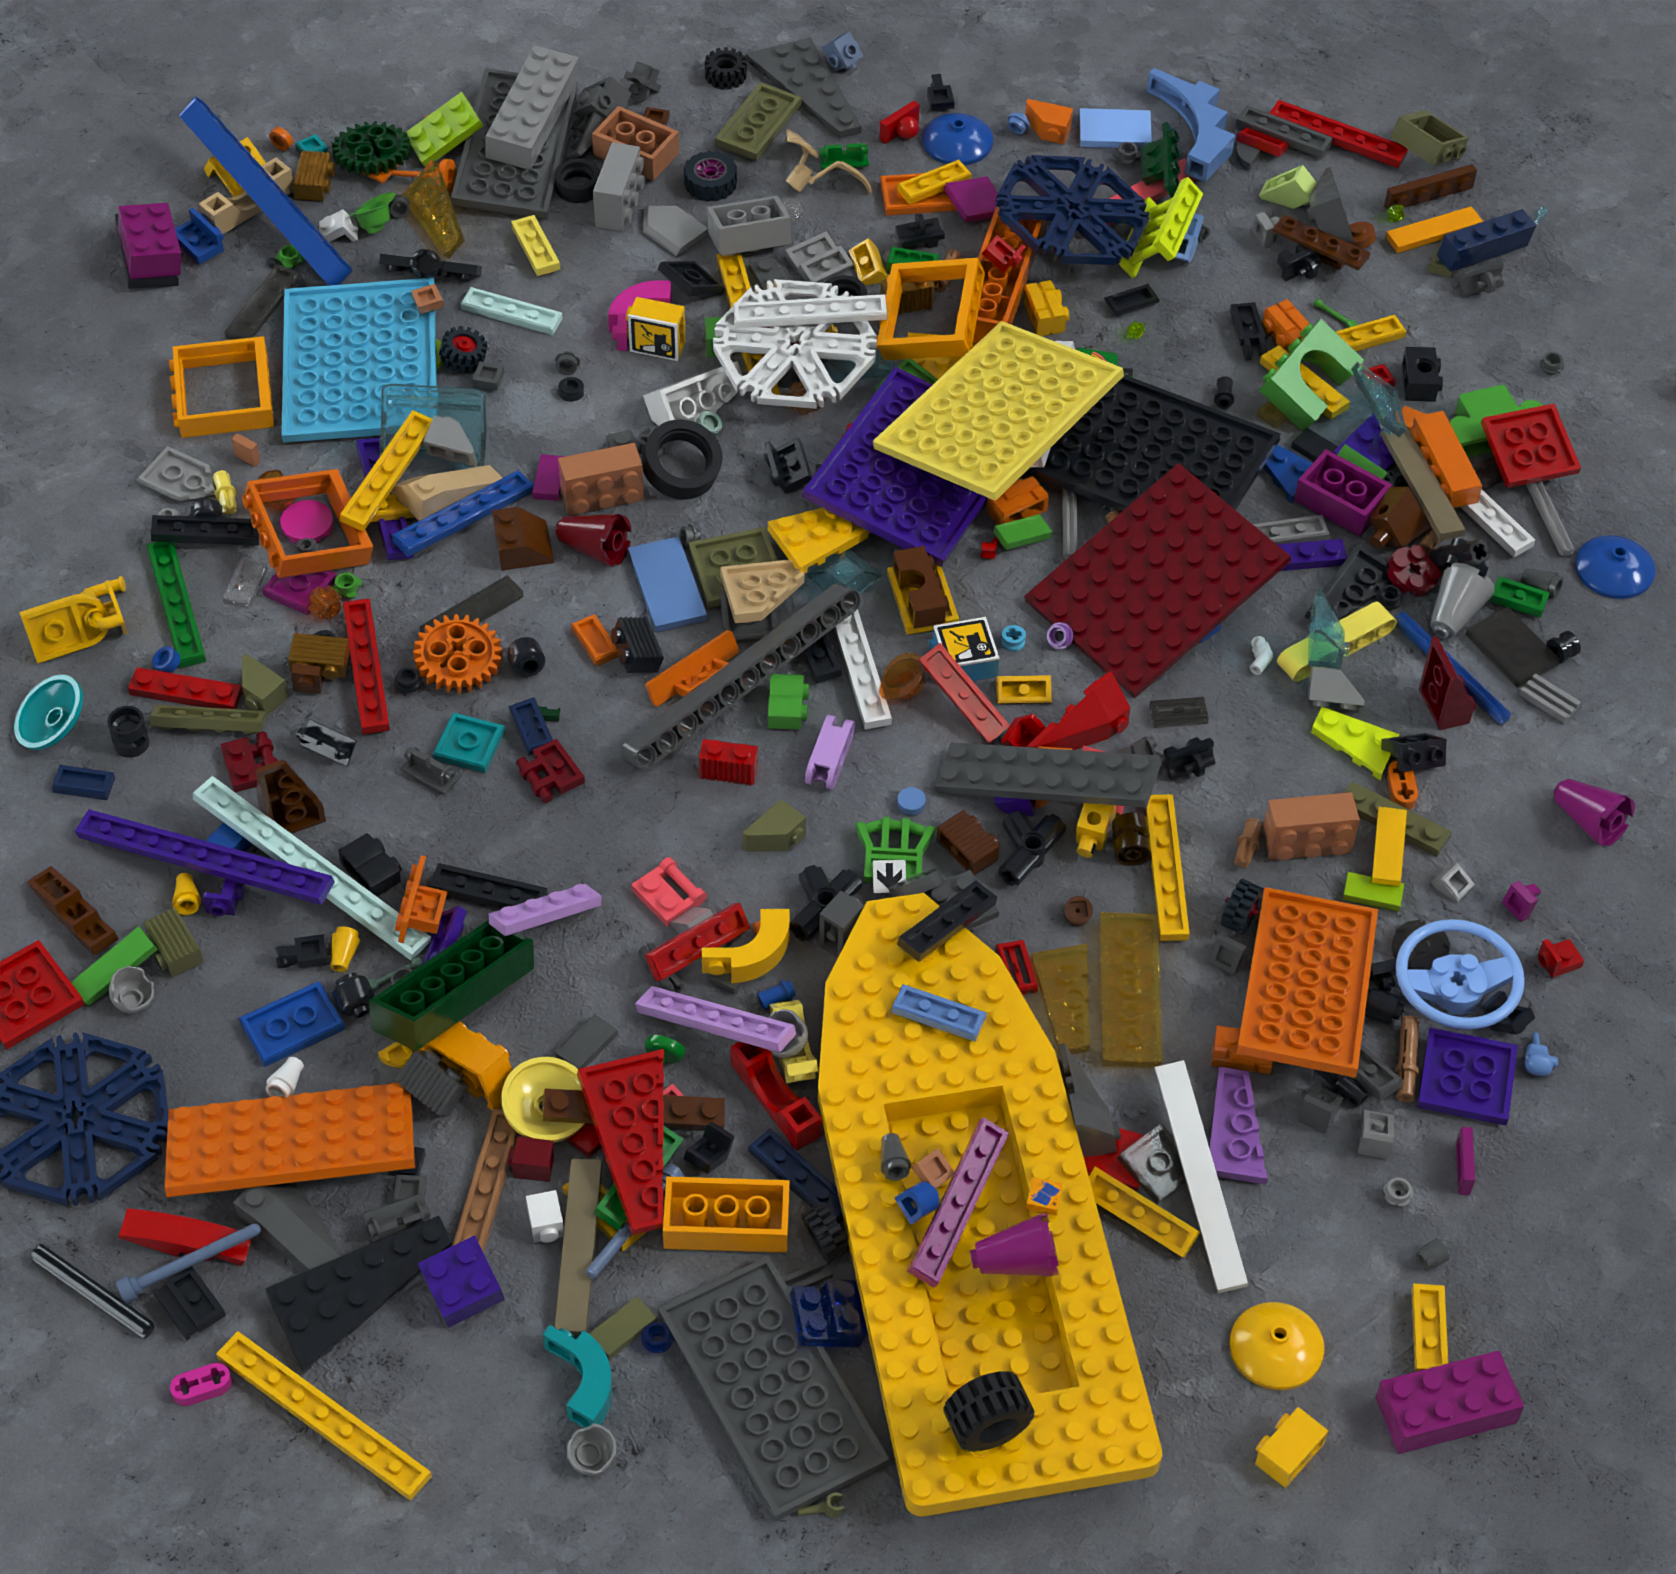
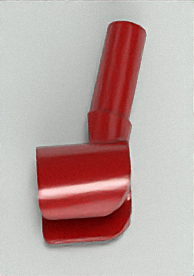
M996 536L991 543L982 542L981 558L995 559L997 546L1000 542Z

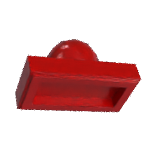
M912 101L880 121L879 140L886 144L897 136L906 140L913 139L919 131L920 104Z

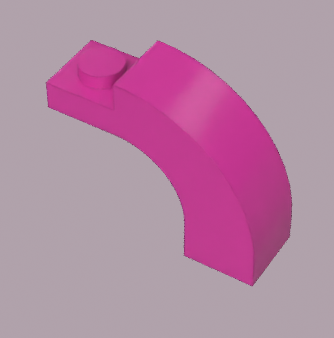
M655 280L642 282L625 289L614 299L609 309L608 321L609 332H612V340H617V351L628 350L627 330L629 325L628 321H626L628 307L633 305L636 297L672 304L671 281Z

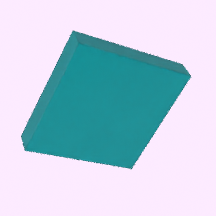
M453 712L433 752V759L486 773L505 733V726Z

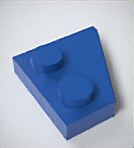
M1277 444L1263 469L1273 478V482L1278 488H1283L1287 494L1286 499L1288 502L1293 503L1298 479L1313 463Z

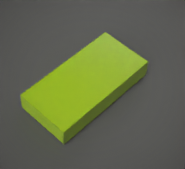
M1348 872L1343 895L1344 901L1399 912L1405 883H1401L1400 887L1371 883V876Z

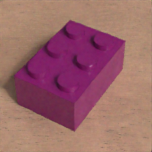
M168 203L118 206V231L130 278L181 275V250Z
M1325 449L1298 479L1294 501L1361 537L1371 526L1370 515L1387 490L1392 487V484Z

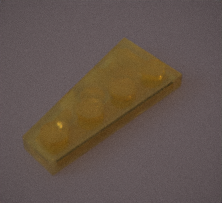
M431 160L402 196L409 199V208L441 254L450 259L465 240L439 165Z
M1088 943L1031 953V962L1058 1050L1059 1044L1065 1043L1071 1054L1087 1052L1090 1048Z

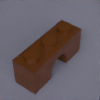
M925 546L893 551V571L899 588H918L917 590L908 591L907 611L914 629L945 623L946 611H949L948 598L946 595L943 596L941 592L942 583L940 576H935L933 557L932 555L928 556Z

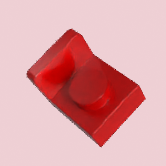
M1549 939L1542 941L1537 955L1541 967L1548 971L1551 978L1582 968L1584 963L1583 958L1570 939L1553 945Z

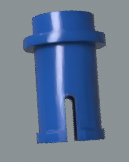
M783 979L780 980V984L756 993L763 1010L770 1007L769 1004L780 1003L785 1000L792 1001V997L796 996L791 981H784Z

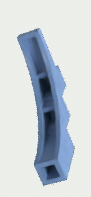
M1153 68L1149 72L1146 92L1162 99L1173 107L1189 125L1195 145L1188 153L1184 174L1206 183L1232 155L1236 136L1224 130L1228 112L1217 108L1220 89L1201 81L1193 85Z

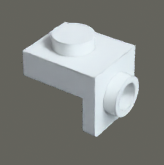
M343 209L319 221V232L328 242L344 234L352 242L358 240V223L354 217H350Z

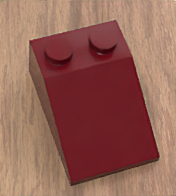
M1433 637L1421 677L1419 691L1439 730L1470 724L1472 714L1475 711L1474 699L1468 695L1462 676L1457 674L1438 637Z

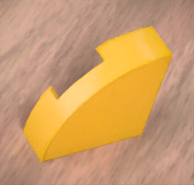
M395 1042L379 1051L378 1057L388 1066L403 1068L414 1051Z

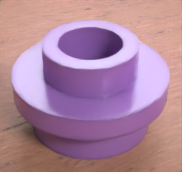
M1058 622L1050 626L1047 631V641L1051 647L1065 649L1072 643L1073 631L1069 625ZM1060 631L1064 633V639L1062 641L1058 639V633Z

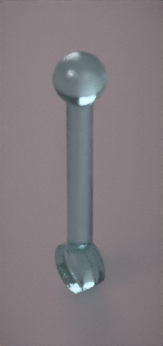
M1545 207L1538 209V215L1533 221L1536 225L1542 217L1547 215L1548 209Z

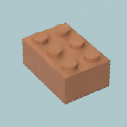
M620 106L592 133L593 155L604 160L612 142L639 146L640 156L644 158L641 175L652 181L679 154V131Z
M635 443L558 458L561 496L568 516L644 500L643 468Z
M1353 793L1269 800L1262 830L1268 860L1284 861L1291 858H1314L1321 855L1351 853L1360 821Z

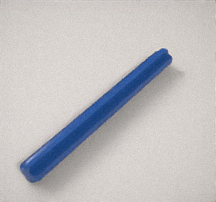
M1406 612L1397 614L1395 616L1397 620L1396 626L1423 652L1428 654L1432 637ZM1445 650L1457 674L1462 676L1468 695L1472 696L1499 724L1502 725L1510 719L1511 712Z

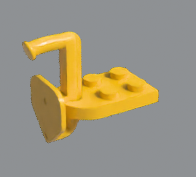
M119 576L118 579L107 580L104 583L88 587L80 594L71 595L19 612L37 663L93 646L105 637L108 629L117 626L121 627L124 635L128 634L114 594L116 591H126L124 578ZM109 594L111 601L103 603L97 597Z

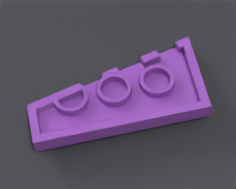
M1219 1067L1209 1149L1217 1177L1266 1185L1268 1177L1264 1167V1154L1259 1139V1126L1255 1116V1103L1249 1071Z

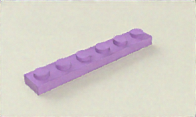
M651 986L635 1003L638 1013L779 1053L796 1035L793 1024Z

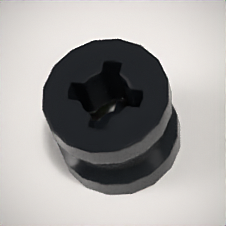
M1564 631L1558 638L1553 637L1548 640L1546 649L1554 662L1562 664L1568 660V657L1578 655L1581 651V645L1572 632Z

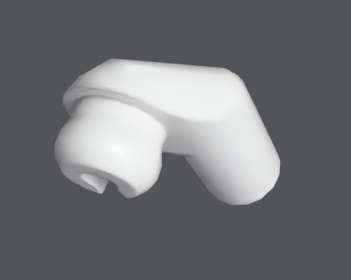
M1257 636L1251 641L1252 651L1256 659L1250 665V670L1253 674L1260 675L1272 661L1273 653L1265 638Z

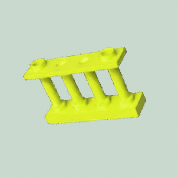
M1189 177L1180 181L1173 198L1159 205H1156L1150 197L1145 199L1144 203L1147 204L1145 212H1149L1150 217L1132 257L1130 256L1126 260L1122 256L1119 263L1121 268L1132 279L1137 276L1143 260L1157 253H1161L1167 261L1176 257L1203 196L1201 190ZM1132 227L1131 232H1130V234H1129V236H1128V238H1127L1126 241L1129 240V238H1130V236H1131V234H1132V232H1133V227Z

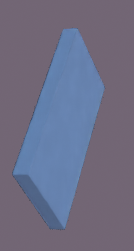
M679 537L628 547V555L655 632L707 621V613Z

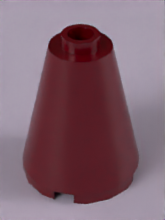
M620 514L564 516L555 527V533L560 542L609 567H614V564L620 565L623 562L631 541L627 540V532H631L630 521L626 516Z

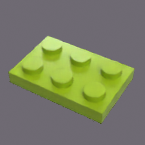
M460 92L406 131L412 148L421 163L427 168L484 125L463 92Z

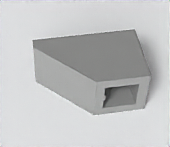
M1311 666L1307 699L1314 700L1313 705L1329 707L1330 702L1341 703L1340 708L1357 710V705L1364 706L1365 700L1341 670Z

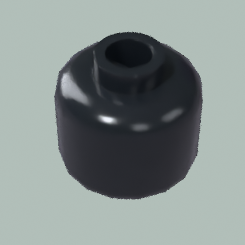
M521 637L516 639L507 649V658L513 671L518 676L532 677L537 675L545 665L544 653L540 644L534 638Z
M356 972L346 974L337 979L332 995L340 1012L346 1016L354 1015V1018H360L370 1013L369 1000L375 997V994L368 979L363 975H357Z

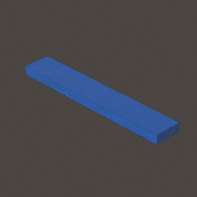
M518 470L393 534L392 542L409 557L492 514V510H499L532 493L534 484Z

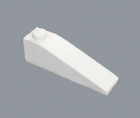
M738 361L733 362L738 373L743 376ZM721 366L643 395L651 420L659 426L664 422L677 419L696 422L699 415L704 411L717 413L716 411L724 403L732 399L740 389L736 392Z

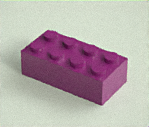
M1500 1350L1382 1380L1375 1397L1398 1454L1516 1424L1524 1409V1404Z

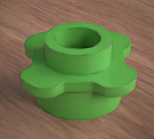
M293 245L282 247L280 253L276 255V260L282 262L285 269H292L299 263L305 262V258Z
M341 573L335 579V586L331 588L332 594L353 599L357 596L356 591L358 587L362 586V580L355 577L352 573Z

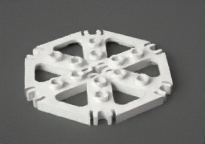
M773 279L774 287L770 280L767 281V290H761L757 284L755 285V293L750 287L736 303L786 300L785 297L788 295L812 296L815 298L849 297V292L846 291L843 295L837 296L838 286L832 287L830 283ZM732 306L716 323L714 329L715 336L721 338H713V351L736 392L740 389L741 396L751 391V401H757V404L817 409V404L821 408L824 407L823 398L825 397L830 398L833 403H836L837 394L841 400L873 365L876 350H870V348L877 349V336L868 321L853 322L860 335L824 332L832 323L735 329ZM734 352L766 354L744 376L738 373L730 359V355ZM820 358L853 361L856 367L841 383H835L832 381ZM793 367L807 391L804 396L796 397L775 395L771 392V389Z

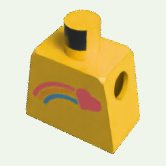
M1084 803L1076 829V843L1079 844L1077 853L1079 855L1091 858L1095 849L1099 851L1104 849L1112 828V821L1116 817L1117 805Z

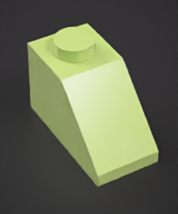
M1301 165L1266 180L1259 197L1262 200L1292 209L1302 205L1307 206L1310 204L1309 198L1317 182L1307 169Z

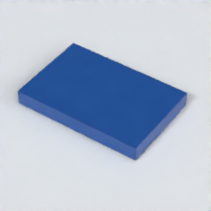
M320 981L239 1018L243 1030L264 1067L346 1029L343 1020Z

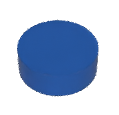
M170 646L160 648L153 656V668L157 671L172 673L180 663V654Z

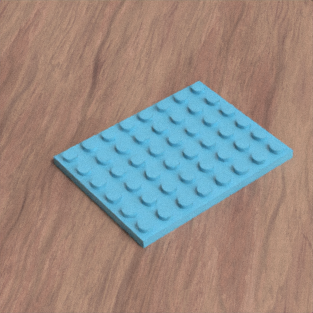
M434 278L284 289L283 443L396 434L412 410L432 419L434 415L438 416L436 310L420 314L411 293L412 290L435 284Z

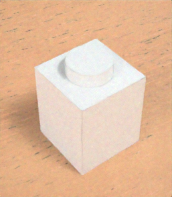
M556 1190L526 1196L534 1243L541 1241L549 1243L564 1237L563 1220Z

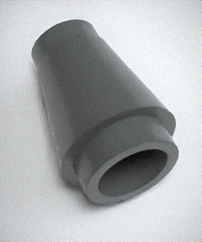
M1526 568L1522 574L1521 583L1550 592L1549 597H1557L1563 585V577L1558 576L1557 572Z
M895 1133L884 1135L881 1139V1172L889 1180H902L908 1176L911 1162L899 1136Z

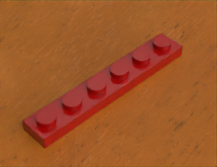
M1281 100L1276 102L1269 113L1333 137V145L1398 169L1408 155L1409 149L1399 143Z
M370 598L343 602L362 734L390 731Z

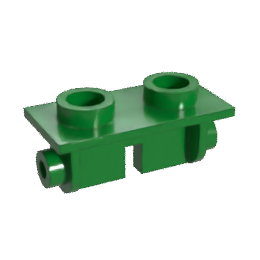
M863 142L846 144V150H842V145H824V148H820L819 152L821 169L824 170L836 161H843L854 168L868 167V144L863 145Z

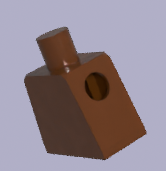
M1390 487L1370 515L1369 520L1376 532L1369 540L1377 549H1381L1384 545L1386 547H1404L1431 527L1409 487Z

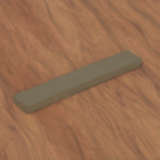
M1406 424L1381 428L1380 436L1438 539L1445 540L1464 536L1465 528Z
M571 1159L555 1328L558 1330L563 1328L573 1336H579L583 1330L587 1332L592 1278L587 1276L586 1269L594 1261L598 1216L593 1213L600 1201L602 1159Z

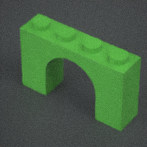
M1322 319L1314 325L1309 323L1299 333L1302 338H1296L1288 346L1287 349L1290 351L1288 355L1284 353L1275 362V365L1278 367L1276 369L1271 368L1262 379L1265 382L1259 388V391L1302 432L1319 418L1328 405L1304 382L1300 372V362L1308 361L1317 365L1339 386L1349 379L1364 362V359Z

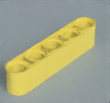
M1373 602L1288 647L1279 655L1277 664L1294 682H1300L1310 677L1311 666L1326 668L1389 634L1395 628L1397 620L1379 602Z

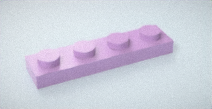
M578 884L573 888L552 892L550 895L529 899L524 903L504 907L499 911L489 913V924L504 936L599 907L601 906L602 896L588 885Z

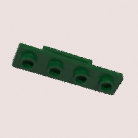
M1168 122L1162 124L1163 138L1141 147L1142 180L1145 185L1164 178V187L1170 197L1173 198L1180 183L1178 180V174H1180L1178 158H1180V153L1177 148L1179 135L1175 128L1172 129Z

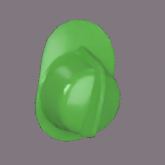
M390 192L376 196L365 202L355 212L349 214V216H354L362 229H366L369 234L379 232L390 221L388 204L396 195Z

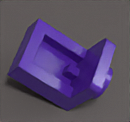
M225 879L221 894L205 892L203 901L206 912L215 916H235L238 901L244 899L245 884Z

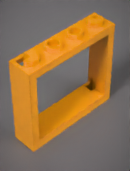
M978 258L892 264L891 272L887 276L888 288L885 294L887 320H879L880 329L877 335V349L883 360L964 356L972 349L985 276ZM965 279L955 334L893 338L903 283Z
M264 336L172 346L173 359L169 360L170 372H174V375L170 376L172 391H176V394H171L173 409H177V412L172 413L174 428L180 429L181 438L274 427L268 355ZM256 361L260 407L195 415L187 414L184 369Z

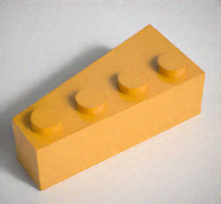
M459 1021L417 1050H431L441 1057L440 1063L443 1066L458 1070L463 1075L462 1081L469 1085L468 1093L476 1099L480 1095L484 1097L488 1102L487 1108L493 1111V1108H502L501 1093L503 1085L512 1071L508 1059L510 1055L503 1046L492 1044L484 1035L479 1032H472Z

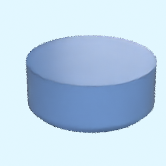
M905 788L898 795L897 805L903 814L910 816L918 815L925 808L926 797L918 788Z

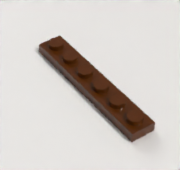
M544 1089L543 1121L594 1124L582 1090ZM663 1095L665 1127L705 1130L706 1125L713 1122L724 1129L725 1098Z

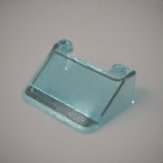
M388 384L382 388L379 457L411 411L414 410L432 419L435 415L442 418L451 417L458 421L474 449L478 462L477 466H484L487 434L486 397L484 392L474 388ZM424 444L422 445L419 451L426 452Z

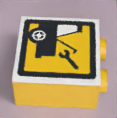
M636 297L633 305L629 306L626 312V321H628L629 325L627 339H629L630 352L678 361L686 343L685 306Z

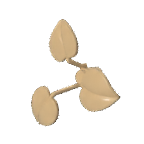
M789 129L785 131V142L801 146L804 153L798 166L796 165L785 180L796 191L800 193L807 183L812 185L815 180L838 167L859 179L867 188L869 195L872 193L871 186L865 176L843 161H836L811 177L810 175L813 171L805 166L804 163L809 153L818 158V152L795 132Z

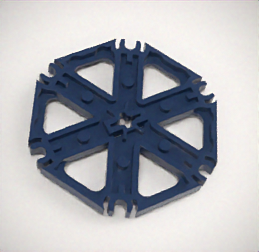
M1043 155L1027 156L1025 163L1018 160L1017 164H1013L997 194L995 206L1000 207L998 212L1000 219L1035 253H1038V250L1042 248V257L1046 253H1052L1054 255L1053 261H1058L1059 256H1062L1060 263L1115 265V263H1120L1122 256L1126 260L1130 256L1132 257L1150 219L1149 212H1145L1147 204L1144 203L1145 200L1108 166L1103 172L1104 164L1101 163L1099 167H1093L1091 165L1092 159H1088L1086 164H1083L1085 157ZM1049 170H1068L1075 173L1076 176L1068 189ZM1017 182H1025L1040 196L1012 195L1011 192ZM1100 185H1107L1122 199H1098L1093 197ZM1045 220L1052 221L1045 237L1036 239L1018 221ZM1106 223H1125L1131 225L1133 232L1129 240H1123ZM1076 230L1098 249L1100 254L1071 253L1068 246Z
M76 1032L73 1033V1041L70 1044H64L62 1036L59 1035L56 1039L57 1047L54 1048L55 1043L52 1037L0 1072V1117L10 1115L38 1124L3 1149L0 1148V1169H3L0 1172V1184L2 1183L6 1188L69 1206L68 1196L70 1195L74 1206H77L78 1197L81 1194H88L90 1203H94V1191L98 1190L97 1196L100 1201L157 1161V1155H161L163 1151L160 1145L154 1143L158 1140L167 1142L168 1104L163 1069L161 1070L158 1063L151 1068H146L153 1061L151 1055L146 1054L145 1050L83 1032V1042L81 1043ZM101 1054L126 1063L89 1089L87 1059L90 1055ZM45 1062L55 1064L57 1095L20 1085L18 1082L22 1077ZM142 1091H151L154 1094L156 1118L153 1122L113 1112ZM74 1107L80 1116L77 1122V1129L71 1120L74 1114ZM94 1141L131 1151L135 1154V1159L112 1177L101 1179L97 1176ZM62 1147L65 1183L62 1186L52 1188L25 1178L29 1169Z

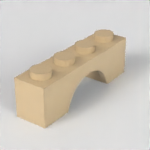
M277 157L262 165V168L286 195L294 192L292 171ZM246 191L233 198H225L217 192L198 203L200 214H204L213 227H218L222 234L262 211Z

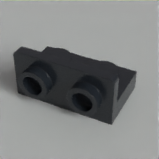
M1427 733L1381 739V750L1391 752L1393 757L1398 758V770L1402 772L1443 767L1446 765L1447 739Z

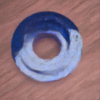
M653 1322L645 1327L641 1340L644 1348L649 1352L662 1353L670 1348L673 1337L669 1332V1328L664 1323ZM655 1336H660L663 1338V1340L659 1342L652 1341V1338Z

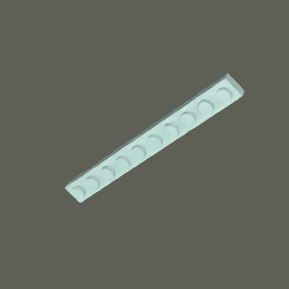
M210 777L193 792L194 801L274 860L331 875L335 883L326 898L412 961L430 943L431 936L413 928H408L404 943H399L400 932L395 931L398 917L397 911L215 777Z

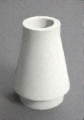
M289 1057L267 1079L266 1092L270 1097L285 1096V1098H288L289 1095L294 1094L300 1072L304 1067L301 1060L296 1057Z

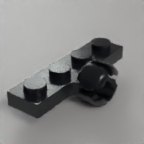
M420 249L412 257L380 254L379 264L387 265L386 270L401 271V267H410V272L420 278L449 277L450 272L459 273V278L474 280V275L481 276L482 266L441 261L439 255L430 249Z
M201 497L192 503L191 513L188 516L152 515L151 542L259 546V532L257 528L252 526L251 519L223 517L222 505L216 499L209 497V506H204V497Z

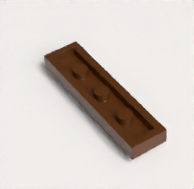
M1471 164L1390 187L1387 189L1384 207L1388 212L1472 189L1477 169Z

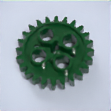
M374 121L372 125L364 122V126L355 124L354 129L347 127V133L340 131V137H335V142L332 143L333 159H335L336 165L340 164L341 169L347 168L348 173L355 170L356 175H360L362 172H365L366 176H369L371 172L379 175V171L387 174L389 168L397 169L396 164L404 165L403 160H408V154H411L410 139L407 137V133L402 132V128L395 129V124L387 127L386 122H383L381 125H377V121Z

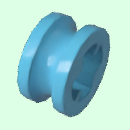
M1017 625L1005 627L1002 631V646L1009 651L1021 650L1025 645V630Z

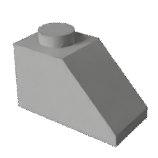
M434 415L423 441L427 455L476 467L478 462L474 449L460 423L451 417L442 418Z

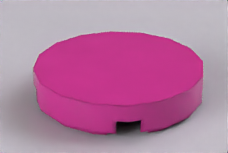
M298 501L284 510L280 518L283 535L294 544L303 538L314 539L316 543H319L325 536L327 538L331 534L334 527L332 512L319 501Z

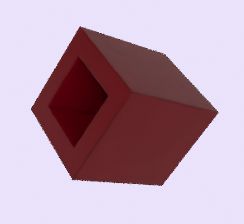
M517 1137L515 1148H510L508 1154V1166H512L514 1178L550 1182L555 1158L553 1140Z

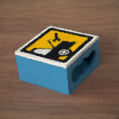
M986 617L933 626V638L929 639L930 650L941 643L972 681L998 676L999 655Z

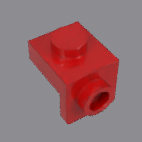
M996 235L981 254L1000 271L1005 273L1010 266L1015 269L1024 257L1021 253L1026 246L1022 244L1015 251Z
M1034 714L1015 718L1001 743L1004 746L1028 747V744L1046 727Z

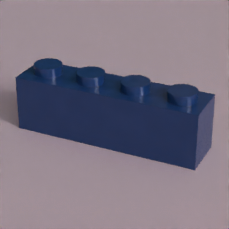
M1523 209L1445 234L1437 257L1452 272L1528 246L1536 224Z

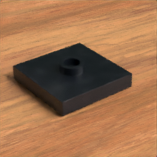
M695 261L660 262L657 269L688 296L722 295L725 287Z

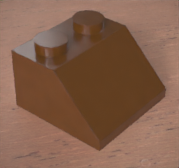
M520 507L492 510L494 533L502 571L554 563L546 520Z

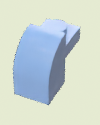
M1194 214L1174 259L1189 263L1192 261L1204 220L1203 215Z

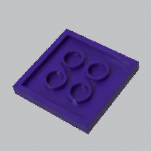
M1430 1027L1427 1035L1417 1108L1507 1126L1518 1045Z

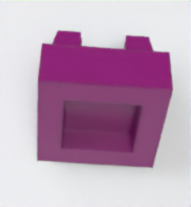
M1517 881L1510 885L1502 903L1522 922L1529 919L1538 902L1536 897L1542 891L1535 884L1524 886L1520 881Z

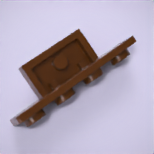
M1283 215L1273 228L1274 233L1320 253L1321 262L1339 270L1344 265L1360 270L1370 257V252L1287 215Z

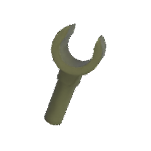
M837 1492L831 1493L826 1502L803 1507L798 1510V1514L803 1516L825 1513L831 1518L839 1517L843 1512L844 1506L834 1507L831 1503L840 1502L843 1496Z

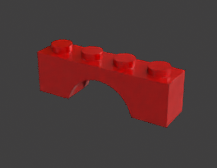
M740 1041L731 1045V1066L795 1150L798 1151L822 1137V1117L806 1097L799 1098L789 1089L775 1065L770 1050Z

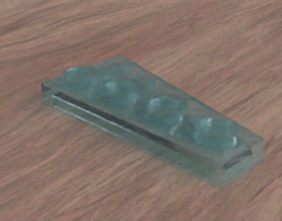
M1357 361L1351 370L1371 406L1380 428L1387 434L1391 435L1393 433L1400 438L1406 431L1397 390Z

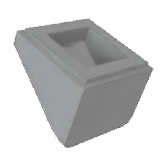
M1459 863L1447 866L1430 882L1437 890L1454 902H1458L1475 885Z

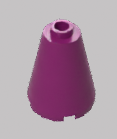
M1573 779L1559 782L1554 789L1555 802L1602 847L1603 844L1611 846L1620 839L1629 826L1625 824L1628 815L1633 817L1635 812V803L1632 798Z
M1040 1213L975 1242L976 1249L970 1250L973 1268H979L981 1274L1060 1275L1057 1268L1059 1265L1053 1233L1049 1231L1048 1223H1050L1048 1214Z

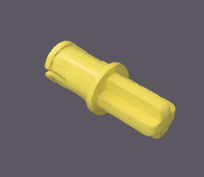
M223 470L217 471L213 475V481L216 486L215 496L222 505V512L225 515H234L237 507L235 501L236 490L231 485L229 473Z

